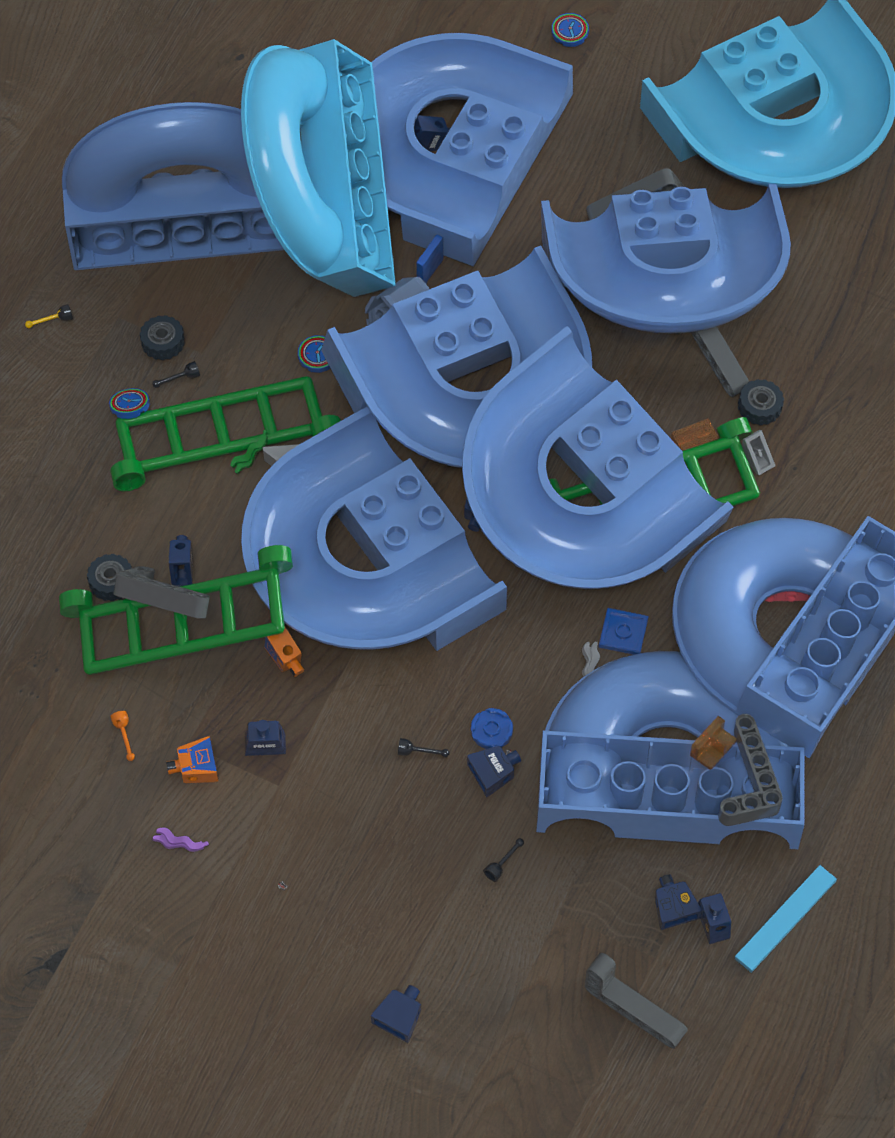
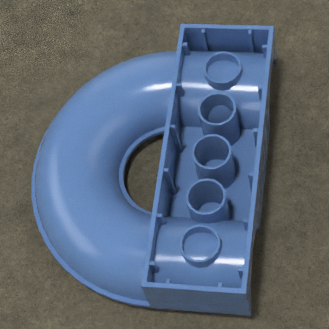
M444 33L425 36L400 44L371 62L387 208L401 215L403 240L427 248L438 234L443 237L444 256L474 266L573 95V66L488 36L467 33ZM443 100H467L436 154L425 149L419 143L414 133V123L420 111L433 103Z
M196 102L169 103L141 108L99 125L85 135L66 158L62 171L64 217L74 270L284 250L265 217L254 189L244 149L241 109ZM177 165H201L219 170L218 172H212L209 169H198L191 174L173 176L170 173H158L152 178L142 179L153 171Z
M768 184L766 193L757 203L741 210H725L715 206L709 200L706 188L689 189L686 187H676L671 191L663 192L637 190L632 194L612 195L610 205L606 211L597 218L586 222L565 221L555 215L550 207L549 200L541 201L543 249L563 286L567 287L583 305L594 313L628 328L655 333H687L710 329L728 323L757 306L776 287L787 270L791 242L777 184Z
M542 246L534 248L531 254L521 263L501 274L481 277L479 271H475L396 302L377 321L357 331L341 334L337 332L335 327L328 329L321 350L354 413L368 407L380 425L407 448L433 461L461 468L464 443L469 425L477 408L490 390L482 392L464 391L448 383L449 381L511 356L510 371H512L566 326L571 329L578 350L592 367L590 342L583 321Z
M568 326L505 375L489 391L477 408L468 428L462 457V474L467 500L475 520L492 545L504 557L522 570L547 582L573 588L600 589L631 583L648 576L660 568L666 573L726 523L733 509V506L728 501L726 503L717 501L697 483L684 462L683 451L617 380L610 382L604 379L588 364L578 350L572 331ZM551 447L603 505L593 507L575 505L563 499L553 489L546 471L547 456Z
M368 407L336 423L283 455L264 474L249 499L244 514L241 539L246 571L259 569L257 553L264 547L284 545L291 549L293 567L291 570L279 574L284 623L311 639L342 648L380 649L406 644L426 636L435 650L438 651L506 610L507 586L501 581L495 584L483 572L469 548L465 530L413 461L409 458L403 462L393 452L385 440L376 418ZM335 513L377 571L361 572L349 569L340 564L331 555L325 537L327 526ZM267 581L252 584L260 599L270 609Z
M867 516L854 536L815 521L795 518H770L731 528L712 538L688 561L678 580L673 597L672 619L675 638L688 668L708 693L722 705L737 715H751L757 727L789 747H804V756L810 758L838 710L843 704L846 705L895 633V531ZM795 591L810 595V598L774 648L771 647L761 637L757 628L756 615L760 605L768 597L780 592Z
M654 651L623 657L593 670L573 685L559 701L552 712L545 731L543 730L536 832L545 833L546 829L557 821L580 818L598 821L607 825L613 830L615 837L720 844L724 837L732 833L745 830H762L782 836L788 841L790 849H798L804 829V747H789L758 727L782 793L781 808L779 813L772 817L733 826H725L718 819L721 802L727 798L754 792L734 737L735 722L739 715L722 705L708 693L688 668L681 652ZM674 727L692 733L701 741L639 736L655 728ZM761 782L763 785H769L766 782ZM767 801L770 804H776L773 801ZM746 806L749 809H754L753 806ZM728 810V811H725L726 813H729V814H732V813H733L732 811H729V810Z

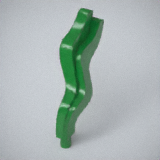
M263 430V434L258 442L249 445L244 455H239L232 459L231 467L234 468L237 465L235 469L236 474H239L245 468H250L256 454L263 450V447H266L268 440L267 430Z

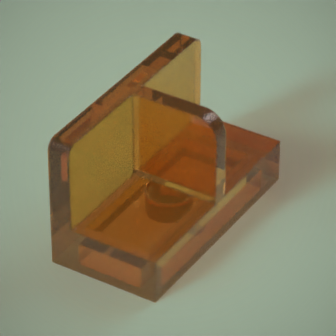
M709 418L676 430L671 434V440L682 451L718 439V435Z
M719 716L691 746L690 756L710 770L713 769L737 740L724 730L725 720Z

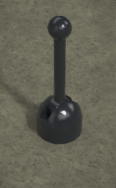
M193 361L185 366L183 372L162 380H154L152 385L158 388L160 384L184 375L189 378H196L201 375L196 362Z
M400 738L397 755L407 756L412 751H420L448 757L450 752L448 749L435 750L415 747L410 740Z
M518 838L515 842L516 844L499 863L493 862L484 868L483 872L488 879L496 882L503 873L501 866L518 847L524 845L523 839Z

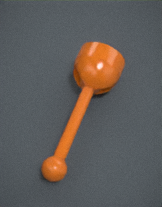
M118 711L110 716L111 721L116 728L121 729L127 750L126 758L128 761H133L135 755L131 752L125 727L129 722L127 711Z

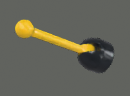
M69 304L61 306L57 314L35 321L28 320L25 326L32 328L33 325L55 318H60L63 321L72 320L73 316Z

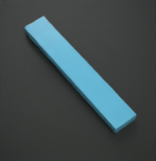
M819 865L737 953L735 960L752 973L831 888L837 879Z

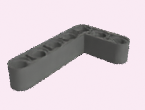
M659 170L588 205L586 208L588 219L590 221L603 214L610 205L612 195L632 194L637 190L663 192L685 186L672 170Z
M717 326L690 332L730 397L738 395L741 389L743 390V386L748 384L749 380Z
M138 566L116 573L113 594L118 597L195 618L207 617L210 596L207 594L154 580L155 569L150 567Z
M741 714L737 717L734 737L754 792L727 798L721 802L718 819L725 826H733L775 816L780 811L783 799L754 718L749 714ZM761 782H766L769 785H763ZM767 801H773L776 804H770ZM746 806H753L754 809H749ZM728 810H729V811H732L733 813H732V814H729V813H726L725 811H728Z
M599 953L586 971V990L666 1046L675 1049L688 1031L687 1027L615 978L616 963L608 955Z

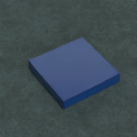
M437 234L416 262L417 277H420L425 284L443 261L442 236Z
M607 608L599 648L633 655L640 654L649 616Z

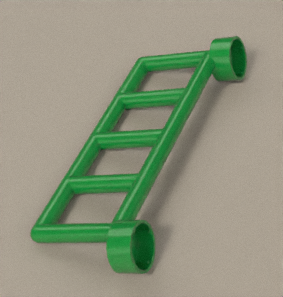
M309 376L149 410L145 413L141 412L140 416L136 418H117L115 424L124 460L115 463L110 469L113 486L119 491H132L145 483L144 472L248 450L249 445L258 442L262 434L231 441L222 409L224 406L257 400L264 430H267L268 440L266 445L311 435L313 437L340 422L341 419L336 415L322 416L313 380ZM303 389L312 423L277 431L268 397ZM210 410L219 444L184 451L176 417ZM164 420L172 454L138 461L129 427Z
M746 417L737 418L720 425L716 429L720 439L683 450V459L689 472L697 483L711 496L697 459L730 448L745 490L717 498L716 500L722 503L728 501L732 506L759 497V488L740 442L753 434ZM549 479L553 489L567 501L593 493L584 483L561 490L557 479Z
M284 545L264 547L257 553L258 570L181 586L182 588L204 594L220 592L224 633L189 640L187 615L174 612L176 643L143 651L138 609L151 605L122 599L93 606V596L88 590L74 589L61 593L59 595L60 614L64 617L79 618L84 672L92 675L283 633L285 626L279 574L287 572L293 567L291 549ZM267 581L271 623L236 630L232 588ZM126 612L130 653L96 661L92 619Z

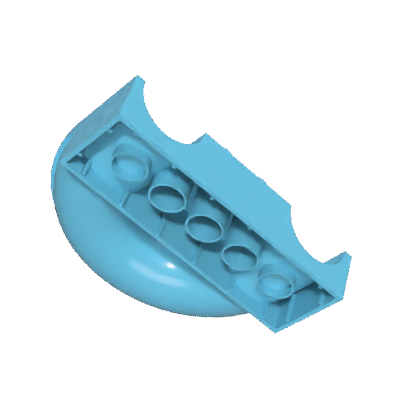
M827 0L825 5L814 16L803 23L787 26L782 18L778 16L702 52L696 66L685 77L671 85L656 87L649 77L642 80L640 109L679 162L699 154L718 170L744 182L768 187V184H777V188L804 187L826 182L845 174L868 159L879 148L889 133L895 118V71L880 42L847 0ZM820 96L814 108L803 116L785 120L774 119V117Z
M335 39L300 50L282 45L264 48L251 61L244 79L241 99V122L250 176L261 208L271 229L290 258L310 276L353 297L396 286L372 63Z

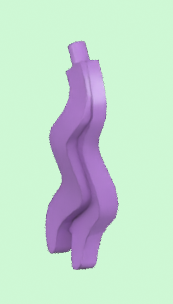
M158 828L156 833L161 835L153 836V841L160 842L167 849L183 847L190 852H195L209 845L207 841L195 843L187 836L176 837L167 828Z

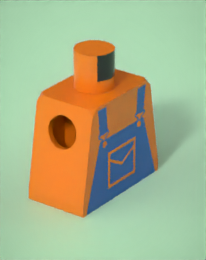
M286 627L281 634L265 637L264 648L282 672L289 669L294 677L304 672V668L300 664L302 653Z
M210 736L178 747L179 759L166 762L168 774L181 772L183 783L218 782Z

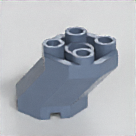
M407 277L396 282V286L386 289L377 296H372L365 307V313L369 314V319H366L367 326L387 313L392 304L427 291L429 287L420 277Z

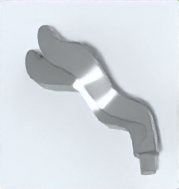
M586 642L582 647V653L586 659L585 667L582 670L583 677L594 670L600 659V654L597 650L598 642H594L591 647H589L590 642Z

